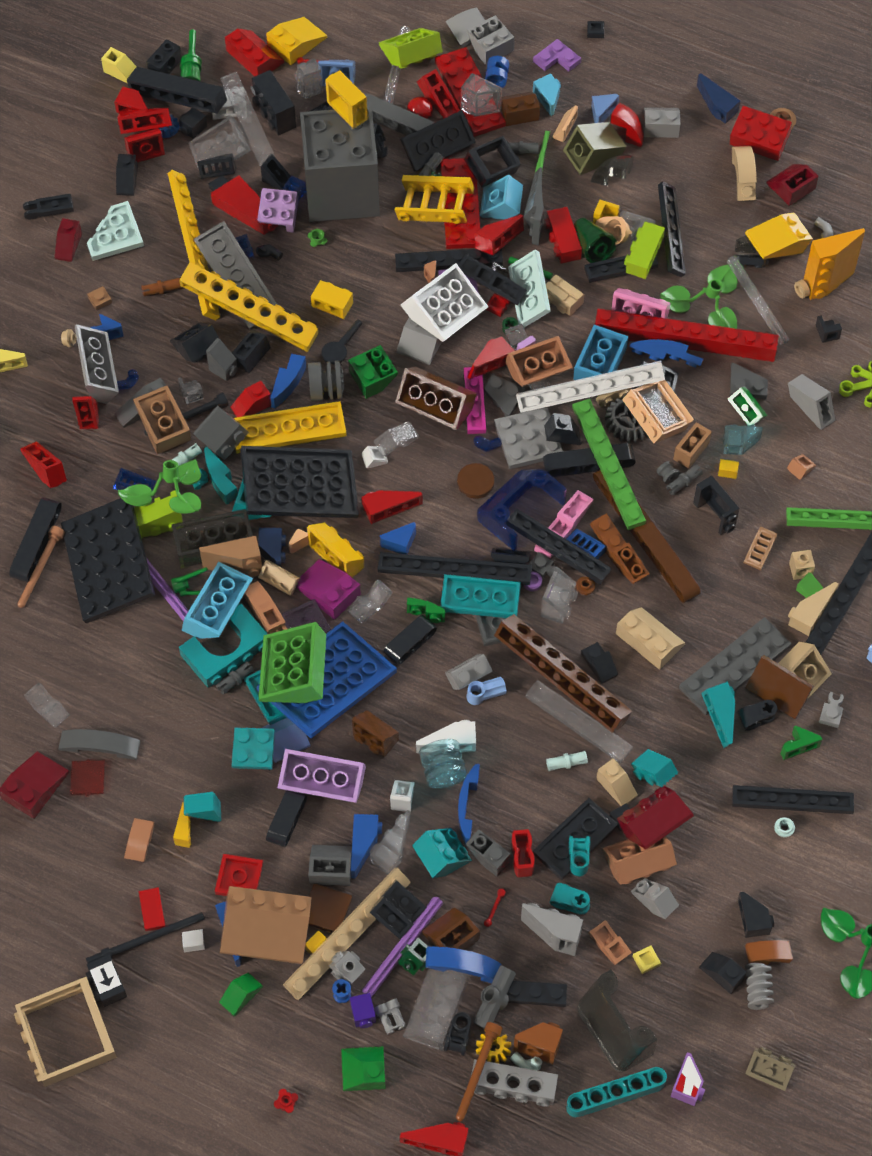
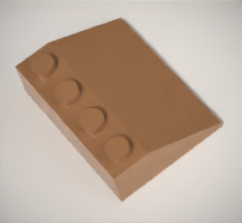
M229 886L226 897L220 953L302 964L310 917L311 897Z

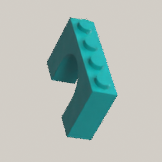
M242 604L236 607L228 621L230 627L241 639L239 647L233 653L226 656L213 655L202 646L195 636L179 646L180 656L207 688L217 685L231 671H236L240 665L251 661L254 655L262 652L263 637L267 635V632Z

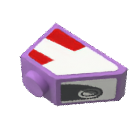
M688 1052L673 1087L671 1097L695 1106L696 1101H701L705 1089L702 1088L704 1081L692 1055Z

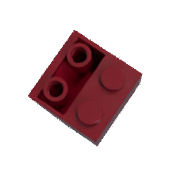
M793 164L768 180L766 184L790 206L816 189L819 176L808 165Z

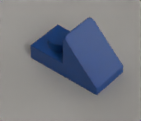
M99 314L101 325L90 327L108 332L109 340L124 336L121 323L102 314Z

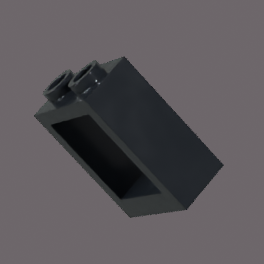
M504 136L469 150L464 158L482 188L507 175L516 173L521 165L518 156L514 154L510 143L505 140ZM497 149L508 168L491 175L480 156Z

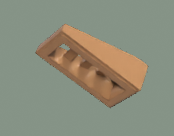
M760 527L743 563L761 570L776 541L777 533ZM751 556L761 559V561H757L751 558Z

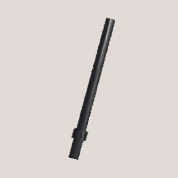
M200 912L110 949L109 947L104 948L100 953L87 957V964L109 954L111 959H113L112 956L205 920L204 915Z

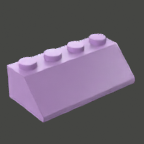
M285 749L277 788L357 803L366 766L361 762Z

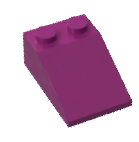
M321 559L316 561L299 577L300 579L296 586L301 593L334 620L361 595L360 584L346 572Z

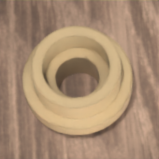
M67 329L62 332L61 341L64 346L73 347L77 340L76 334L72 329Z

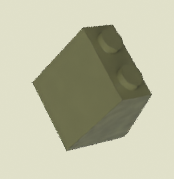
M610 122L577 125L563 151L579 175H583L620 159L627 146Z

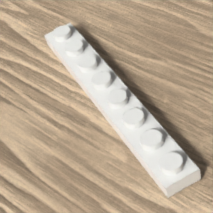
M661 361L517 393L516 397L520 413L663 381L665 376Z

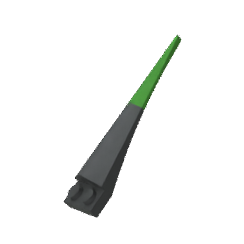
M545 131L524 213V219L530 228L529 236L532 237V244L539 245L542 233L544 210L542 171L550 131Z

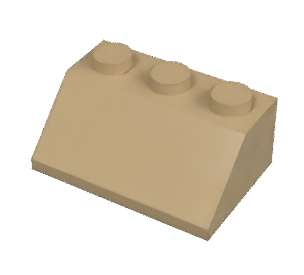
M642 607L631 610L617 623L616 634L659 670L685 645L683 640Z

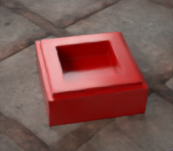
M494 293L487 303L488 308L485 310L501 317L510 305V301Z

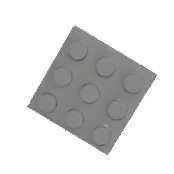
M548 407L494 419V425L509 469L542 462L543 456L546 454L563 451L560 443L546 440L544 425L551 417Z

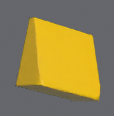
M720 459L718 476L736 479L739 462Z
M318 930L306 942L305 950L312 955L327 938Z

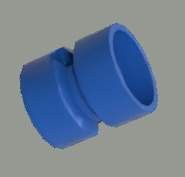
M492 56L488 59L485 75L487 86L494 89L505 87L509 71V61L505 57Z

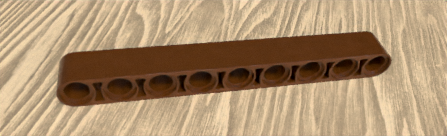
M601 470L593 473V479L624 522ZM639 504L646 519V524L629 529L682 603L700 595L701 590L697 582Z

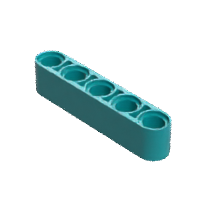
M654 1067L573 1093L567 1100V1112L572 1117H581L658 1092L664 1088L667 1074L664 1069ZM659 1076L662 1082L655 1083L651 1077ZM638 1082L642 1085V1088L636 1090L632 1088L631 1084ZM617 1088L621 1090L622 1095L614 1096L611 1090ZM599 1095L602 1101L599 1103L593 1102L591 1097ZM577 1101L581 1103L582 1107L574 1109L571 1103Z

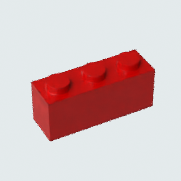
M568 207L547 211L544 224L545 228L550 231L549 239L551 243H554L555 257L559 258L561 264L580 260L582 247Z

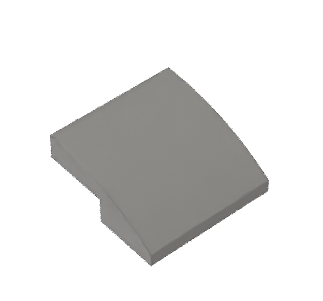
M476 7L448 19L446 23L461 47L464 48L471 43L467 30L485 21V19Z

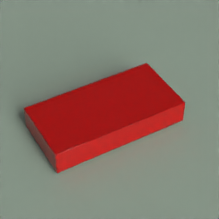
M159 887L139 891L145 932L165 927Z

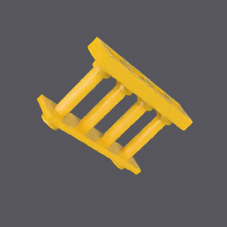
M403 175L402 183L407 194L404 206L395 207L398 220L452 222L455 224L467 222L464 211L461 209L465 194H473L474 191L471 177ZM414 192H424L420 208H410ZM432 192H441L437 209L428 208ZM448 193H458L454 210L444 209Z

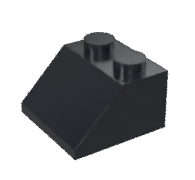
M199 322L171 339L170 342L186 361L196 363L203 359L206 350L219 337L211 324Z

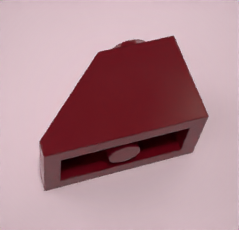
M62 218L57 231L55 259L68 262L73 261L82 236L80 221Z

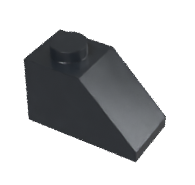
M118 154L116 195L134 196L138 172L136 155Z
M553 413L544 425L547 441L573 445L582 444L579 427L570 415Z
M740 892L738 904L745 938L770 935L772 927H774L773 915H769V910L766 906L747 893Z
M712 952L699 966L703 972L730 994L744 981L747 973L731 958Z

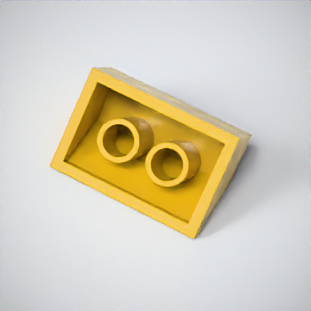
M326 523L312 524L307 527L309 546L328 564L346 572L352 578L364 568V556L358 550L355 551L347 539H342L334 527H329Z

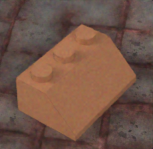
M559 336L508 353L505 362L512 378L522 387L573 369Z
M666 836L648 849L642 848L629 839L602 848L612 874L620 885L629 884L641 877H649L652 873L666 871L672 866L677 865L672 843Z

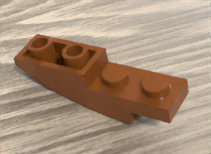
M607 513L590 523L600 542L606 546L605 553L632 584L649 575V572L630 543L625 542Z

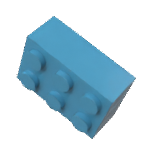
M594 325L574 367L573 379L578 380L617 371L627 349L628 336Z

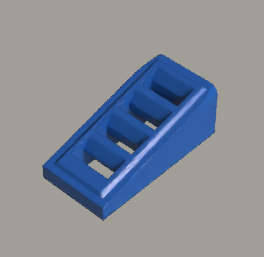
M575 529L566 539L596 559H599L606 552V546L578 529ZM578 536L579 539L574 543L572 540ZM582 540L585 541L581 546L578 545Z

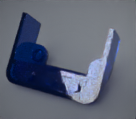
M523 469L518 471L477 510V520L512 550L517 549L518 534L505 524L510 518L508 508L532 486L539 487L561 505L566 503L567 488L542 469Z

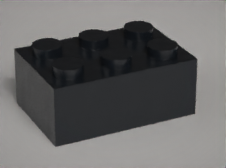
M269 70L253 77L251 90L254 97H252V101L256 107L260 108L262 117L268 120L270 129L272 131L275 130L279 136L296 128L295 106L272 72Z

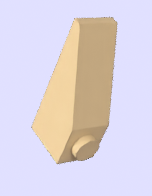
M832 583L800 601L796 608L792 607L788 615L790 618L788 625L809 636L835 594L838 583Z

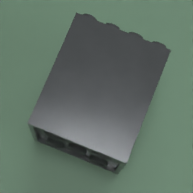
M367 107L368 120L354 129L335 110L300 112L309 222L380 216L378 163L372 107Z

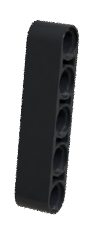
M632 444L612 445L622 468L631 467L636 463ZM591 448L555 452L543 456L545 473L550 478L591 473L600 470Z
M44 497L39 501L9 571L11 578L25 582L29 581L49 540L48 532L51 526H55L60 515L61 502Z

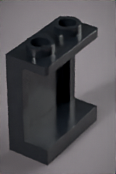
M712 475L698 483L693 504L697 508L706 503L721 520L718 532L720 535L732 532L736 528L740 508Z

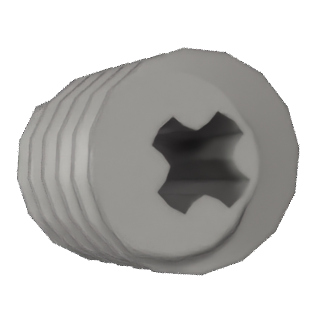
M762 963L745 965L747 969L746 977H748L746 979V984L748 985L746 990L749 993L747 995V1000L749 1001L748 1008L753 1010L768 1008V1004L774 1003L773 998H768L774 992L767 990V988L773 986L772 982H767L768 979L772 978V975L766 973L771 971L772 967Z

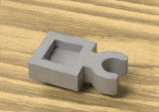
M830 692L828 703L824 702L819 723L838 728L843 712V707L839 706L842 704L844 696L841 694L839 700H834L832 697L833 692Z

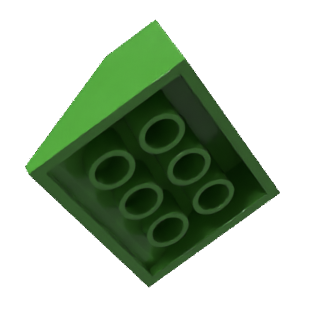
M317 622L264 635L258 699L260 702L308 703L323 699L326 633Z

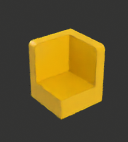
M599 200L594 211L593 223H596L602 217L619 216L620 206Z

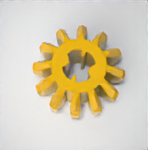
M483 1033L480 1035L481 1040L476 1041V1046L479 1047L476 1049V1054L478 1055L486 1038ZM506 1034L497 1037L493 1041L492 1045H496L497 1049L495 1048V1051L490 1050L487 1062L494 1061L499 1064V1060L504 1063L507 1061L506 1056L511 1055V1050L508 1049L511 1047V1042L506 1041Z

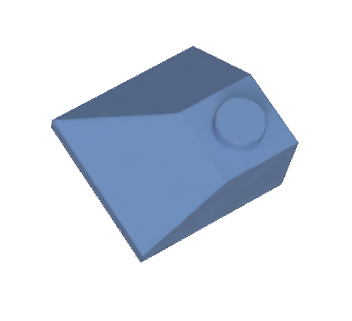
M354 60L318 61L320 86H326L325 79L339 70L354 84L356 73Z

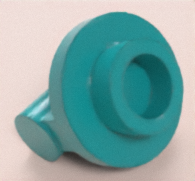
M199 468L201 472L200 481L192 484L195 490H199L203 484L208 482V474L202 468Z

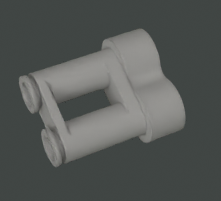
M392 999L374 1008L377 1017L379 1016L387 1035L394 1033V1030L398 1028L399 1030L406 1028L397 999ZM391 1014L393 1015L394 1020L396 1022V1026L394 1027L392 1026V1023L389 1019V1015Z

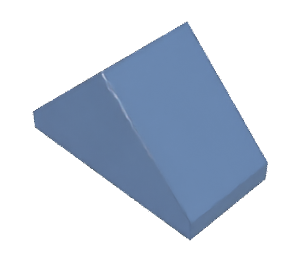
M618 94L592 96L591 108L594 123H602L612 114L619 102Z

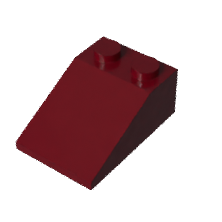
M37 751L9 775L0 787V796L5 802L35 819L70 771Z

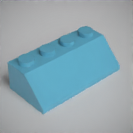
M218 561L185 616L182 631L198 639L219 637L253 578Z

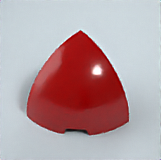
M619 103L611 114V124L627 129L625 142L642 147L644 131L639 117L631 108Z

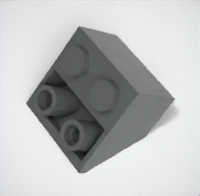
M312 845L309 861V883L350 886L352 846Z

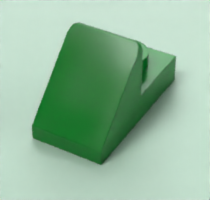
M794 726L792 735L795 741L790 740L784 743L780 754L783 760L819 748L822 737Z

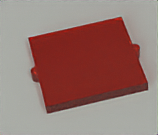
M87 759L86 761H72L70 794L86 796L90 794H104L105 760L90 761V759Z

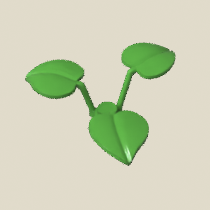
M734 264L723 265L712 270L707 278V288H703L701 292L689 299V291L683 286H672L660 293V299L670 302V311L675 313L689 311V302L695 301L702 294L706 293L709 298L716 299V311L709 314L708 325L737 329V319L734 312L728 307H723L720 310L718 307L720 293H731L736 289L737 276Z
M196 459L180 466L174 460L165 461L163 463V472L159 473V478L153 491L150 487L143 484L132 485L118 490L119 496L126 503L132 506H145L152 502L151 496L156 494L163 478L167 483H174L177 497L171 498L169 506L174 512L187 514L201 509L199 497L191 492L181 495L178 486L180 482L184 485H191L200 481L201 472Z

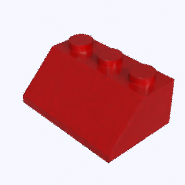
M237 28L225 37L226 51L254 77L269 70L272 72L285 63V60L253 31Z

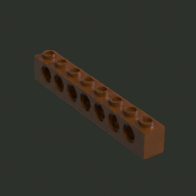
M515 614L500 623L494 634L496 638L611 733H614L626 723L632 713L631 709Z

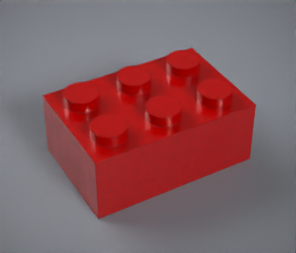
M742 106L730 134V145L751 146L753 153L779 161L791 133L792 122Z

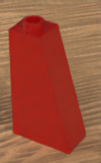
M240 175L211 192L212 204L263 235L273 231L278 226L276 224L258 222L260 197Z

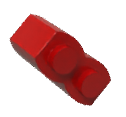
M528 829L514 830L512 833L511 850L514 856V872L517 877L532 876L534 872L535 858L531 850L532 836Z

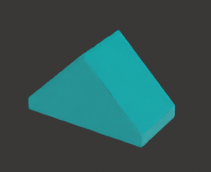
M214 792L185 795L184 815L220 822L221 802Z

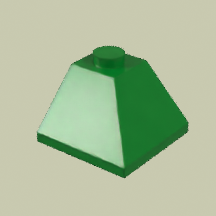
M383 1046L341 1049L343 1091L386 1089Z

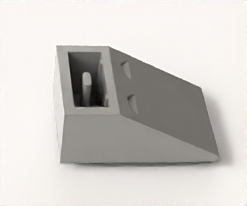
M523 903L521 921L555 951L575 956L581 936L583 919L574 914H561L558 910L552 908L546 910L534 903Z

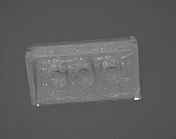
M428 969L403 1037L443 1051L452 1019L458 1011L471 975L453 970L442 972Z

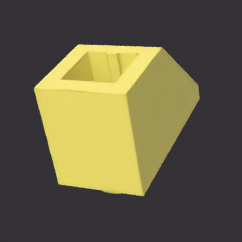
M112 47L101 58L103 71L126 83L127 78L136 68V65L126 54Z

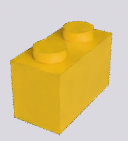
M321 280L311 295L312 307L342 319L345 318L353 304L352 292Z

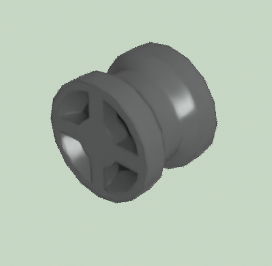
M671 461L664 462L657 469V474L663 477V481L666 484L673 482L680 474V471L673 467L674 464Z

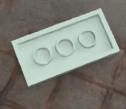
M533 250L508 266L510 280L527 290L518 306L515 305L518 324L522 328L551 312L540 252L537 250Z

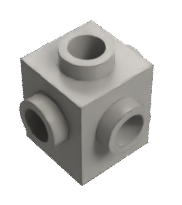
M339 951L331 959L333 962L329 965L333 970L331 972L337 980L344 979L350 984L365 970L359 962L360 958L353 951Z

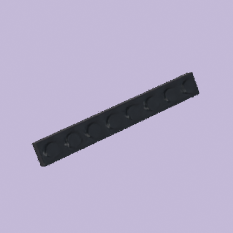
M872 532L805 642L814 644L820 655L824 652L872 571Z
M380 552L378 573L444 578V574L516 581L521 582V585H530L532 565Z

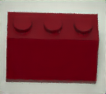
M663 786L656 789L649 797L640 800L639 804L633 808L626 810L617 820L627 839L644 849H648L694 815L674 790Z

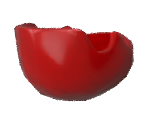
M419 96L409 101L407 110L427 119L432 116L433 105L427 98Z

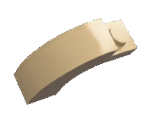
M751 146L732 147V164L735 165L737 176V201L756 200L755 182L757 180L753 149Z

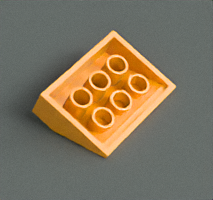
M864 228L812 241L803 279L810 289V300L821 299L829 295L854 274L865 234Z

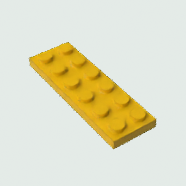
M341 401L234 418L249 432L243 441L237 445L236 453H241V446L281 447L347 436Z

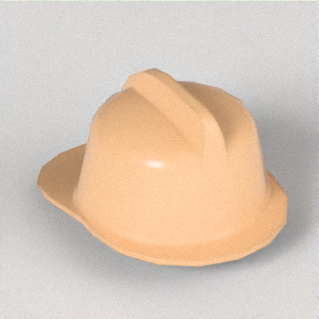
M602 217L595 223L615 237L617 240L615 245L624 243L629 235L632 234L629 225L622 217Z

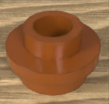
M581 577L576 582V589L582 595H589L595 590V582L589 577Z

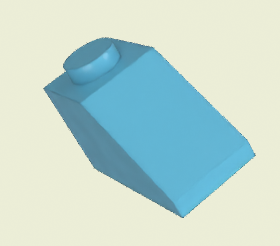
M551 73L533 82V93L536 94L537 99L550 116L554 115L561 88L559 80L555 79Z

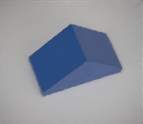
M415 522L380 535L381 548L399 554H408L416 536Z

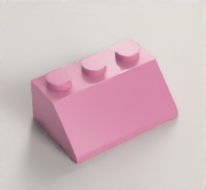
M618 288L614 291L612 311L666 319L668 317L670 302L649 297L646 294L635 293L628 289Z

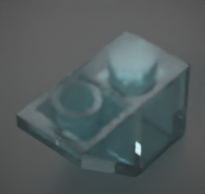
M725 425L723 454H744L761 439L762 427L754 425Z

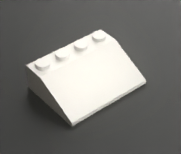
M456 263L401 304L411 320L442 342L488 308V305Z

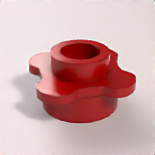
M286 1089L279 1090V1097L274 1102V1107L286 1111V1113H292L295 1102L298 1101V1095L296 1093L291 1094Z

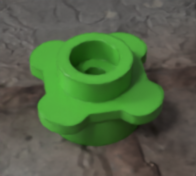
M314 229L309 232L310 245L312 247L321 244L325 245L327 243V239L324 236L325 232L321 229Z

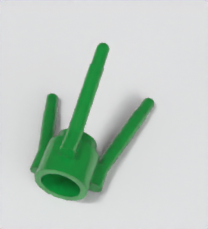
M205 567L187 575L172 578L171 582L174 593H180V596L199 595L200 591H186L189 588L187 579L207 571L208 568Z

